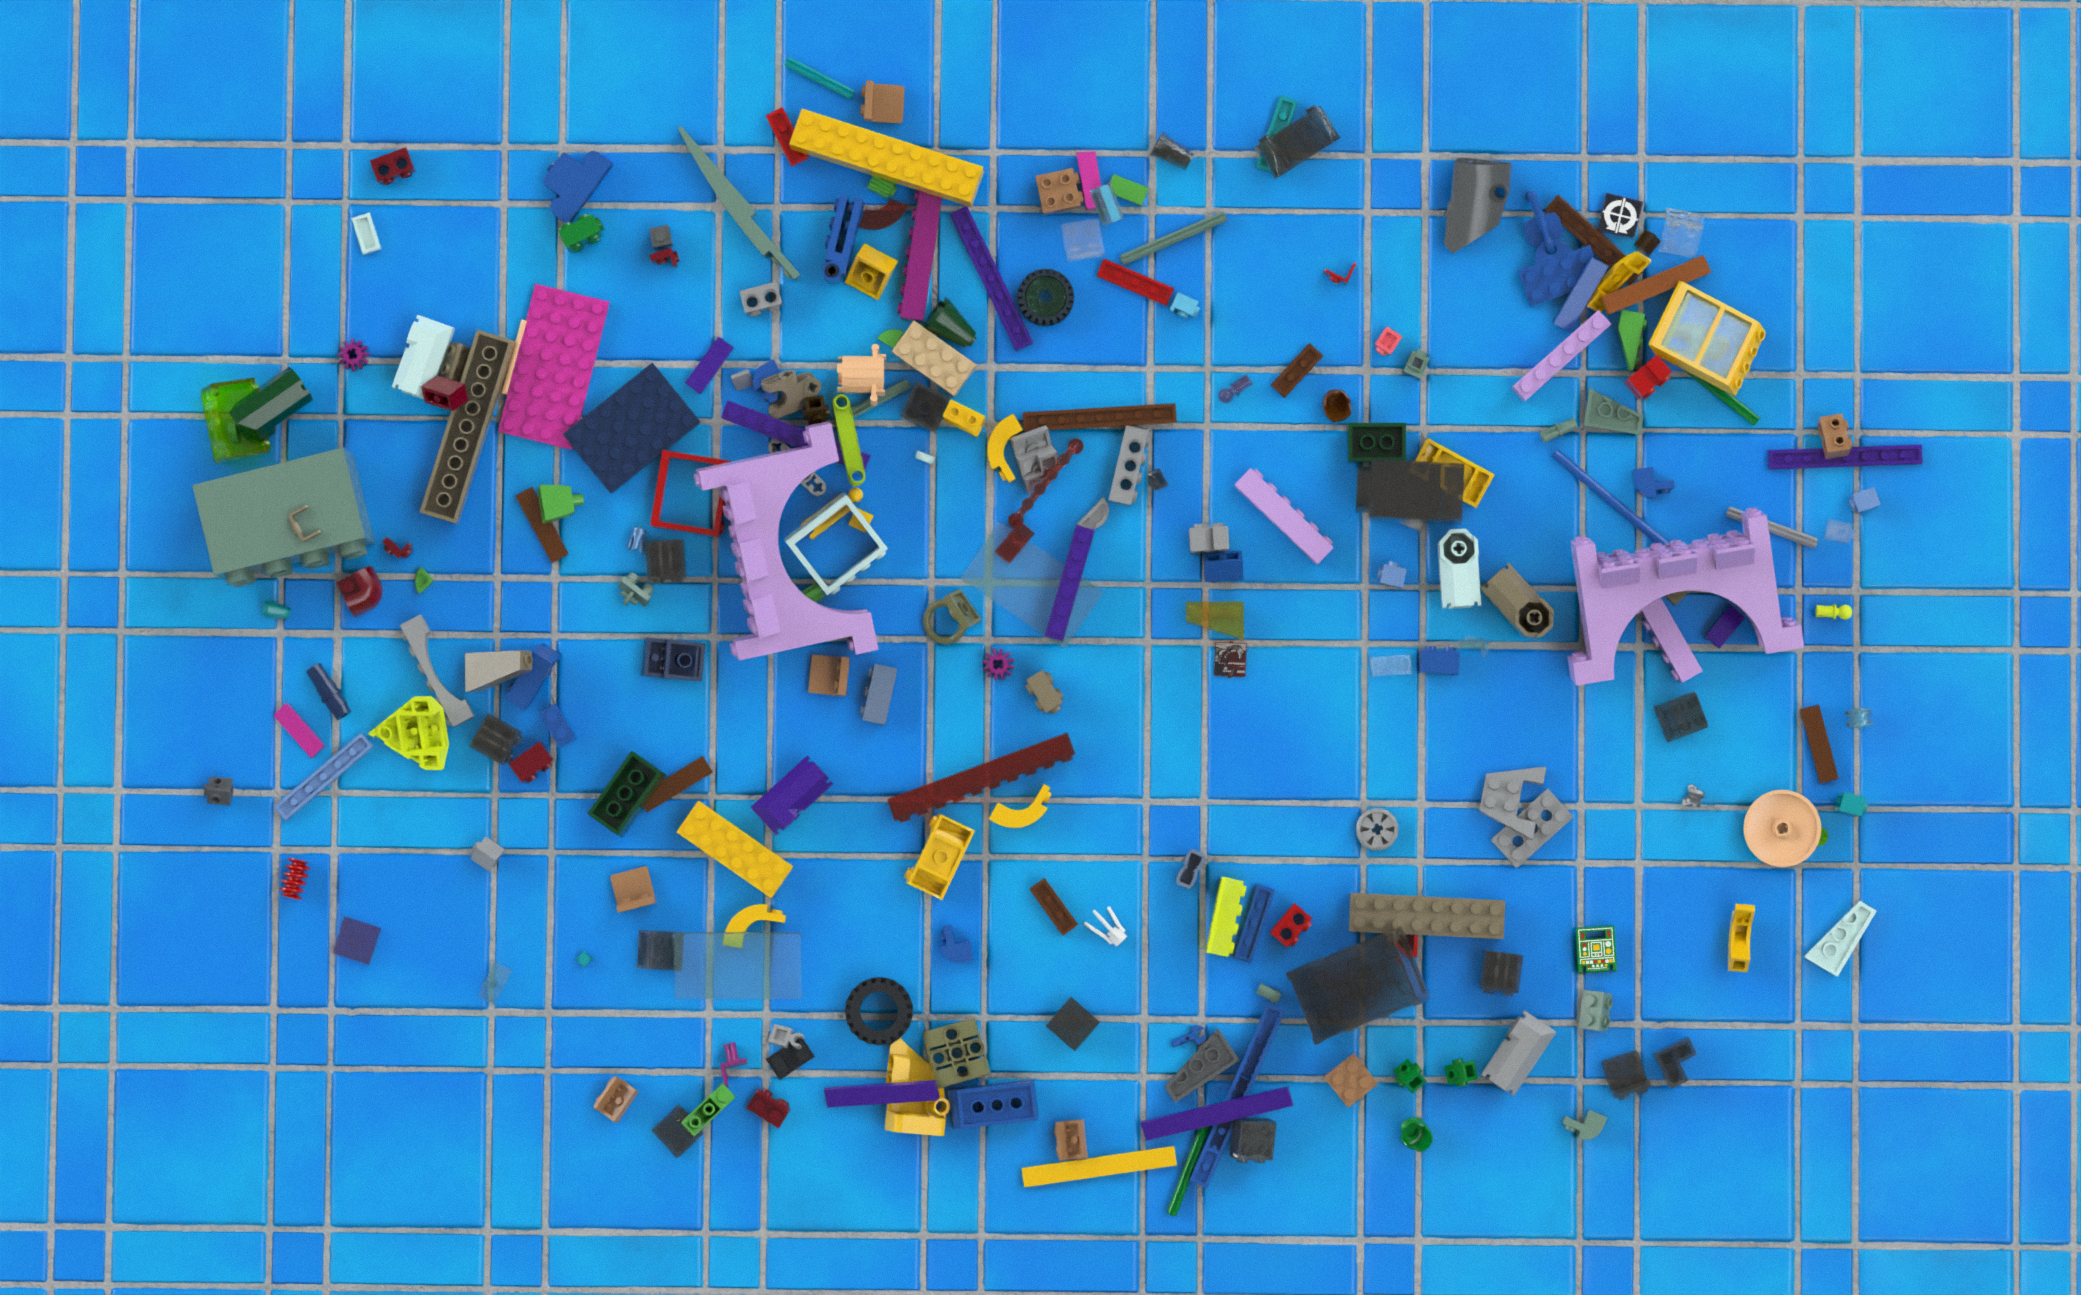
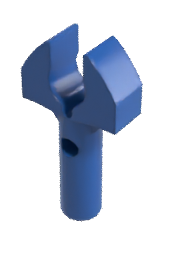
M1199 1025L1191 1026L1189 1034L1171 1040L1172 1047H1177L1190 1041L1196 1042L1197 1045L1203 1043L1207 1035L1199 1038L1193 1037V1035H1195L1196 1031L1204 1029V1027Z

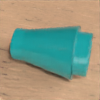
M265 600L262 615L266 616V618L289 619L291 608H287L272 600Z

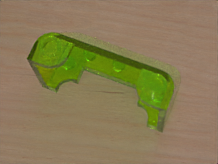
M254 377L212 383L201 390L206 425L216 464L270 452L271 444L269 438L263 442H257L253 439L246 441L240 433V443L233 444L231 441L232 433L228 430V423L234 422L229 412L235 403L259 387Z

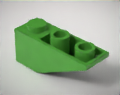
M1622 309L1617 325V334L1628 372H1632L1634 368L1638 367L1639 357L1636 355L1637 350L1642 348L1643 338H1640L1641 331H1645L1647 320L1644 319L1645 314Z
M722 1083L681 1122L682 1125L695 1136L735 1096Z

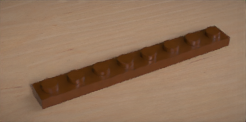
M1176 403L1023 412L1024 432L1045 425L1049 431L1177 423Z

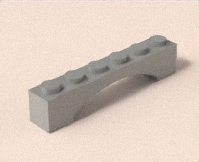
M420 614L401 624L402 630H400V634L404 641L408 640L411 646L408 649L413 658L417 657L419 661L417 666L421 674H426L428 678L426 683L430 691H435L437 695L435 700L444 708L446 712L445 720L448 725L452 724L456 728L476 717L466 699L461 701L451 694L436 675L428 652V634L431 633V630L423 615Z

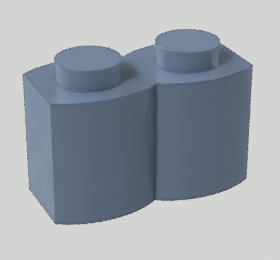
M1194 849L1187 853L1184 859V867L1180 869L1176 877L1177 885L1186 889H1190L1197 879V871L1204 864L1205 854Z

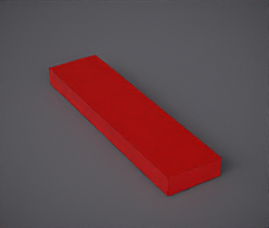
M1103 259L1096 276L1164 306H1167L1174 288L1106 259Z

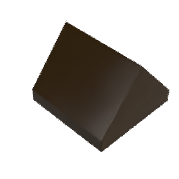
M1645 230L1634 246L1649 257L1661 241L1655 234Z

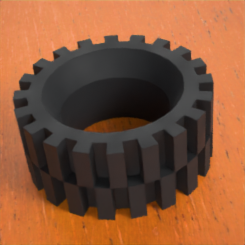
M883 977L870 978L858 984L851 991L846 1001V1022L851 1032L858 1039L874 1045L889 1044L899 1039L909 1028L913 1017V1005L905 988L896 981ZM871 993H886L897 1004V1019L891 1027L885 1030L871 1029L861 1019V1004Z

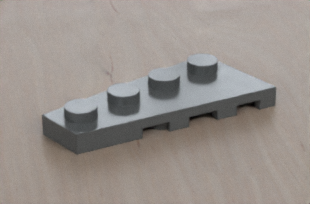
M1219 1028L1164 1086L1175 1103L1239 1061Z

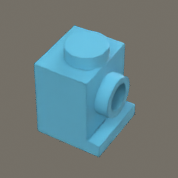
M1178 292L1169 312L1173 313L1176 310L1178 311L1177 315L1183 318H1188V316L1196 318L1200 307L1197 306L1199 301Z

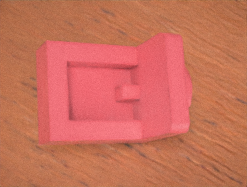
M1386 326L1374 344V347H1376L1375 351L1384 357L1386 354L1390 356L1403 336Z

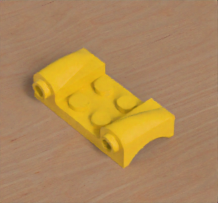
M938 813L937 816L933 815L930 820L931 833L916 865L912 869H907L904 878L907 884L942 900L975 830Z

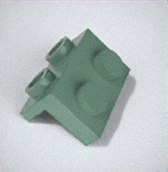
M1583 990L1578 1028L1607 1032L1610 1026V1009L1613 1005L1612 993Z

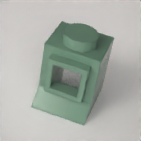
M1418 349L1416 352L1412 351L1402 373L1405 375L1406 373L1410 374L1420 381L1430 360L1427 357V353Z

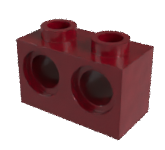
M406 147L370 160L377 182L384 186L394 183L396 178L401 177V179L412 176L413 172H416ZM401 160L407 161V166L404 169L398 168V163ZM382 167H389L387 175H380Z

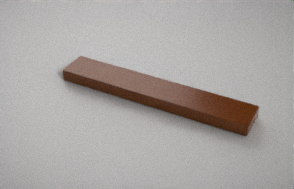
M1704 255L1602 296L1600 299L1608 316L1676 288L1679 281L1688 283L1710 274L1711 271Z

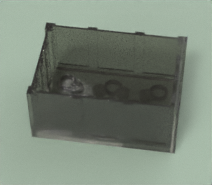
M1402 926L1296 967L1286 973L1288 980H1291L1312 1032L1314 1045L1320 1044L1330 1037L1345 1031L1346 1033L1353 1031L1361 1025L1378 1018L1384 1019L1401 1009L1412 1005H1420L1430 998Z

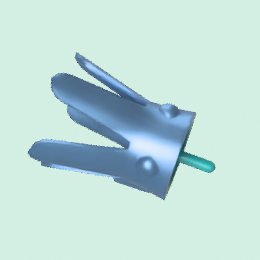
M641 523L639 528L632 527V535L625 547L627 548L629 545V550L636 549L639 543L640 553L645 552V535L647 533V530L641 529Z

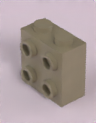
M1041 670L1026 679L1028 684L1025 687L1031 696H1036L1037 701L1035 704L1040 712L1045 711L1046 714L1050 712L1053 715L1061 710L1060 706L1063 704L1061 700L1064 697L1058 688L1055 690L1052 686L1054 680L1049 672L1044 673Z

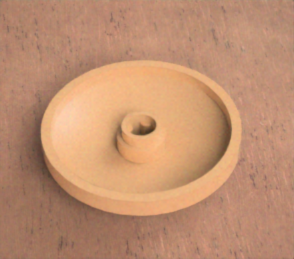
M1775 790L1760 796L1749 807L1743 824L1744 838L1750 851L1762 862L1776 867L1793 866L1807 859L1816 849L1821 836V821L1816 808L1807 798L1790 790Z

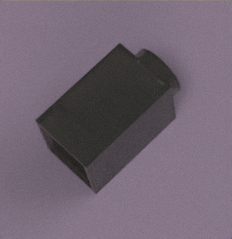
M1372 459L1371 467H1358L1356 513H1369V521L1461 525L1465 464Z

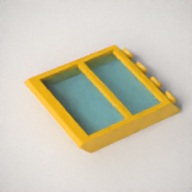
M1679 281L1648 345L1655 355L1658 354L1660 358L1736 396L1754 357L1757 355L1758 348L1765 338L1766 332L1761 324L1753 318Z

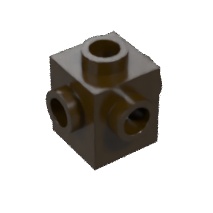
M823 395L804 398L805 408L802 409L803 420H807L808 426L827 422L830 410L829 405H825Z

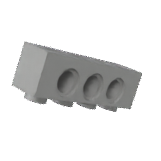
M1126 425L1109 495V502L1130 507L1132 502H1136L1138 492L1134 490L1136 484H1140L1142 477L1139 469L1140 465L1144 466L1147 456L1143 452L1145 447H1149L1151 436L1148 435V430ZM1132 443H1137L1140 446V450L1137 453H1133L1129 450V446ZM1131 461L1135 463L1136 468L1134 471H1127L1125 464ZM1123 480L1130 481L1131 488L1129 490L1121 488L1120 483Z

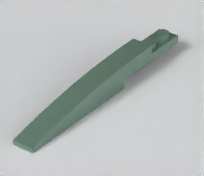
M680 126L678 129L697 165L740 229L764 258L768 254H772L770 259L776 265L780 263L784 268L783 274L789 280L791 278L794 281L798 280L801 277L799 272L752 220L757 215L756 211Z

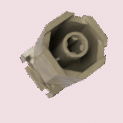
M1507 563L1480 588V591L1523 638L1539 639L1553 627L1554 610L1532 589L1510 563Z

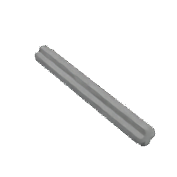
M1729 507L1726 516L1742 522L1741 513L1744 511ZM1768 520L1770 533L1811 548L1816 547L1817 538Z

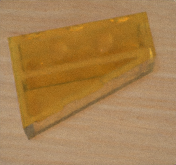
M1244 601L1185 603L1186 623L1244 641Z

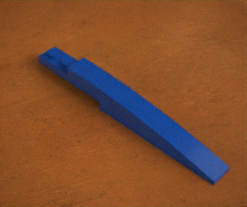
M1267 1003L1224 1101L1249 1095L1284 1015V1010ZM1237 1120L1212 1126L1189 1181L1205 1188L1208 1187Z

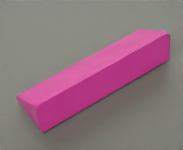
M1095 151L1076 153L1086 211L1105 208L1104 199L1099 188L1101 187Z
M286 702L273 715L311 759L326 746L289 703Z

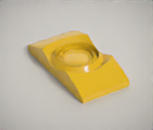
M1429 438L1426 439L1409 470L1410 473L1474 508H1477L1495 475Z

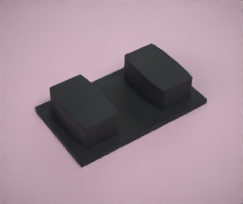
M804 1039L796 1040V1043L802 1046L801 1049H796L792 1044H789L788 1049L782 1048L766 1059L779 1080L815 1057Z

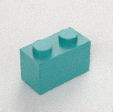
M1839 792L1834 811L1853 817H1862V814H1865L1868 808L1867 798L1848 792Z

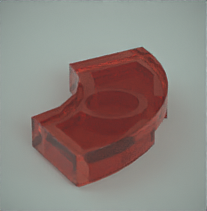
M890 199L881 209H865L859 228L864 230L887 228L904 215L908 205Z

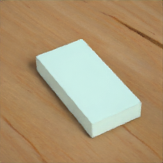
M371 213L351 218L362 254L365 255L382 250Z

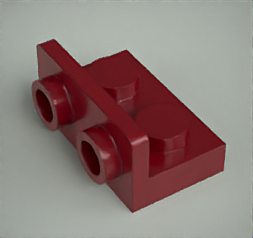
M764 1087L762 1090L758 1088L746 1108L779 1129L791 1110L788 1107L789 1103L782 1098H779V1100L772 1097L773 1093Z

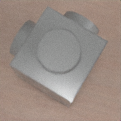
M485 837L482 842L477 841L472 848L474 853L471 860L490 872L499 861L505 849L488 837Z

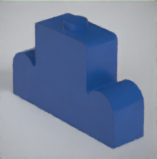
M596 151L588 152L585 155L584 165L563 152L556 162L553 161L547 169L549 172L543 179V184L560 196V198L552 201L550 209L553 215L563 223H572L613 167V163Z

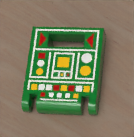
M1614 925L1575 927L1578 974H1582V966H1585L1586 973L1609 972V965H1612L1613 972L1617 971ZM1604 931L1605 938L1586 939V932Z

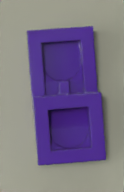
M1730 605L1704 637L1717 648H1720L1745 617Z

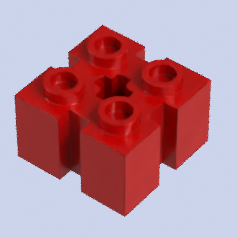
M1657 354L1630 376L1624 384L1638 400L1642 397L1646 399L1656 391L1654 389L1656 385L1660 388L1670 379L1668 375L1672 371Z

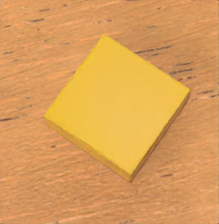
M857 508L870 525L874 515ZM853 513L848 525L866 533L867 530Z

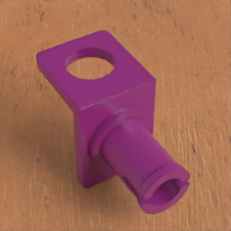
M735 1042L730 1043L731 1051L728 1043L723 1045L727 1061L720 1065L724 1084L727 1088L729 1087L726 1069L748 1064L746 1058L738 1059Z

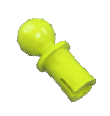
M1833 604V606L1816 605L1815 609L1816 617L1836 619V616H1839L1841 619L1846 620L1853 614L1852 608L1849 605H1841L1839 608L1836 607V604Z

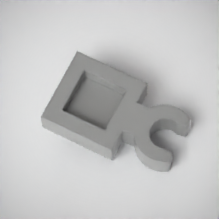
M774 1024L768 1042L769 1044L787 1049L789 1044H792L794 1048L801 1049L802 1046L796 1043V1040L805 1039V1037L801 1033L793 1034L792 1028Z

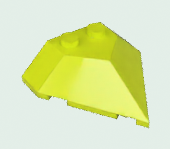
M414 696L368 733L372 737L376 736L383 740V744L407 759H413L424 770L444 769L449 739L444 709L432 696Z

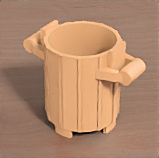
M873 344L871 347L873 356L838 357V362H842V364H837L838 385H842V387H837V392L871 393L870 403L872 406H876L878 404L877 396H885L884 360H886V354H879V346Z

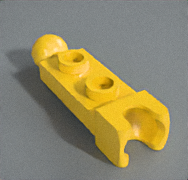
M854 487L849 490L848 497L852 502H859L863 498V492L860 488ZM847 504L817 526L810 534L811 540H814L849 513L851 510ZM813 514L812 516H810L808 519H806V520H805L804 522H802L800 525L804 524L806 521H808L810 518H812L815 514Z

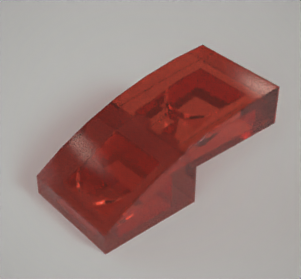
M1020 521L995 550V553L1006 563L1010 564L1035 533Z

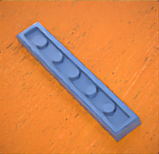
M361 732L273 807L285 821L289 820L373 749V744Z

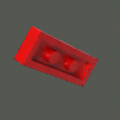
M783 107L766 115L791 167L809 159L807 154L791 150L789 143L794 128Z

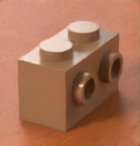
M1843 414L1820 417L1817 425L1825 459L1848 456L1853 444L1851 437L1847 435L1848 423L1846 419H1843Z

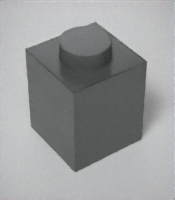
M668 225L649 229L654 250L673 247L670 227Z

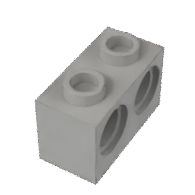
M777 282L739 291L745 314L750 315V317L759 316L761 311L765 310L769 312L780 310L779 307L783 306ZM769 293L776 295V300L772 303L766 301V296ZM751 298L758 300V304L753 308L747 305L748 300Z

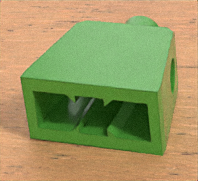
M539 485L537 488L543 524L570 517L575 512L574 506L584 505L583 494L572 495L570 486Z

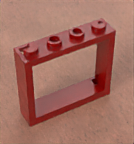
M662 450L650 526L720 538V533L723 534L725 529V522H722L724 515L723 506H726L725 501L720 497V493L714 530L662 522L660 519L671 458L713 465L731 461Z

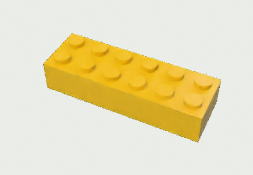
M701 801L695 804L677 830V833L770 898H773L794 868L793 865Z

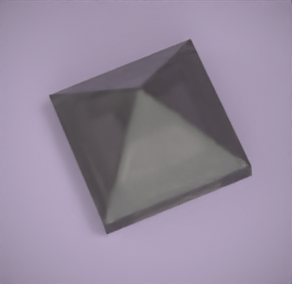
M1160 468L1147 473L1148 484L1155 491L1168 486Z

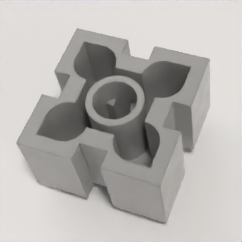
M1213 523L1209 528H1205L1204 524H1195L1192 528H1189L1190 554L1229 550L1228 526H1224V523Z

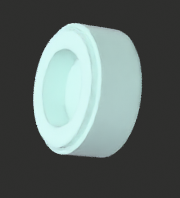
M917 451L915 455L916 459L930 464L935 459L934 456Z

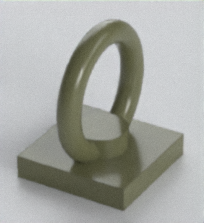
M961 589L932 602L923 615V627L926 634L936 643L944 645L957 642L964 635L966 629L982 621ZM939 607H948L952 618L959 622L958 630L952 636H939L931 627V615Z

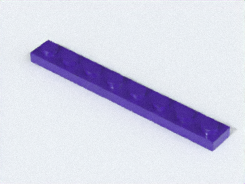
M727 400L721 415L722 419L797 448L809 445L807 442L805 443L803 431L806 430ZM835 442L839 461L836 463L844 465L840 443ZM861 452L865 471L871 455Z

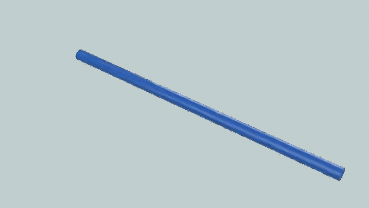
M1557 449L1551 457L1654 543L1670 544ZM1718 595L1722 600H1724L1728 605L1734 607L1742 615L1745 614L1744 611L1737 604L1733 603L1727 598Z

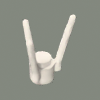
M1107 907V910L1116 924L1113 928L1096 910H1093V914L1109 932L1105 935L1087 922H1084V926L1105 939L1110 945L1113 943L1115 946H1118L1127 935L1124 933L1126 930L1121 926L1111 907Z

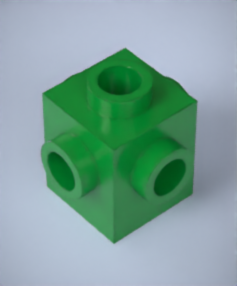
M1463 1058L1451 1060L1452 1064L1445 1066L1448 1085L1456 1084L1457 1087L1468 1085V1081L1478 1079L1474 1060L1463 1062Z
M1406 1059L1393 1070L1397 1076L1396 1082L1401 1088L1405 1086L1412 1094L1427 1082L1421 1075L1423 1070L1416 1062L1412 1064L1409 1059Z

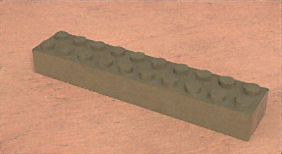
M476 330L460 383L465 384L468 401L450 413L420 509L421 514L459 525L515 346L513 340Z

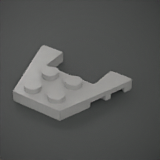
M1546 767L1486 774L1479 812L1526 836L1527 839L1533 840L1536 822L1518 819L1517 811L1523 782L1543 786Z

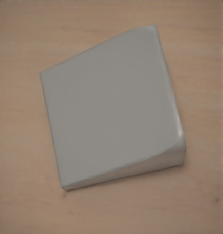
M748 369L731 375L737 391L753 386V379Z

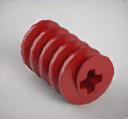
M290 857L288 860L292 862V865H286L290 872L283 873L288 879L281 880L286 886L279 887V890L283 892L280 895L301 900L302 897L297 893L304 892L300 885H306L302 878H307L308 874L304 871L311 868L306 865L309 862Z

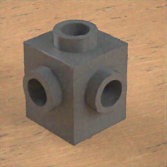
M210 776L208 784L204 786L207 804L231 805L234 794L233 779Z

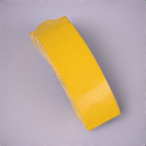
M1014 414L1003 419L994 428L988 442L990 466L993 471L1000 467L1001 470L998 473L1002 480H1007L1009 484L1015 481L1016 478L1005 461L1004 448L1010 438L1023 432Z
M1043 784L1034 802L1023 810H1012L998 802L989 820L1008 828H1021L1036 822L1048 809L1041 804L1042 802L1047 803L1052 794L1049 792L1050 787Z
M766 904L749 906L738 912L731 919L725 930L723 945L743 948L746 930L752 923L758 920L785 923L787 915H782L783 911L771 909V913H769V905Z
M1735 904L1734 911H1732L1728 941V971L1748 972L1750 963V935L1755 905Z

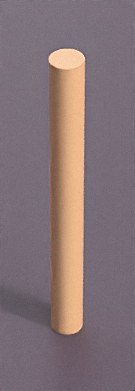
M521 319L515 346L501 391L505 395L508 394L518 350L527 323L526 320Z

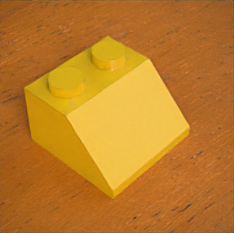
M864 243L854 259L845 283L879 300L898 261Z

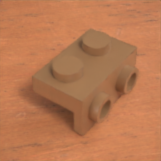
M613 1076L608 1081L603 1093L597 1097L593 1108L603 1113L615 1123H618L639 1091L623 1079Z
M1084 1119L1055 1122L1056 1154L1059 1161L1088 1158Z

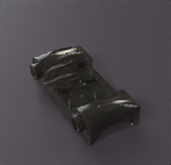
M1311 106L1305 110L1307 114L1273 136L1269 137L1266 135L1258 140L1259 144L1254 148L1266 162L1274 180L1340 139L1339 134L1321 106Z

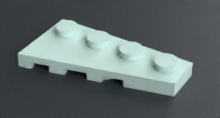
M1858 901L1804 958L1838 977L1875 915L1876 910Z

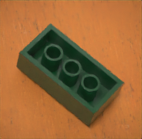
M631 751L587 814L616 835L623 837L666 774L637 753Z

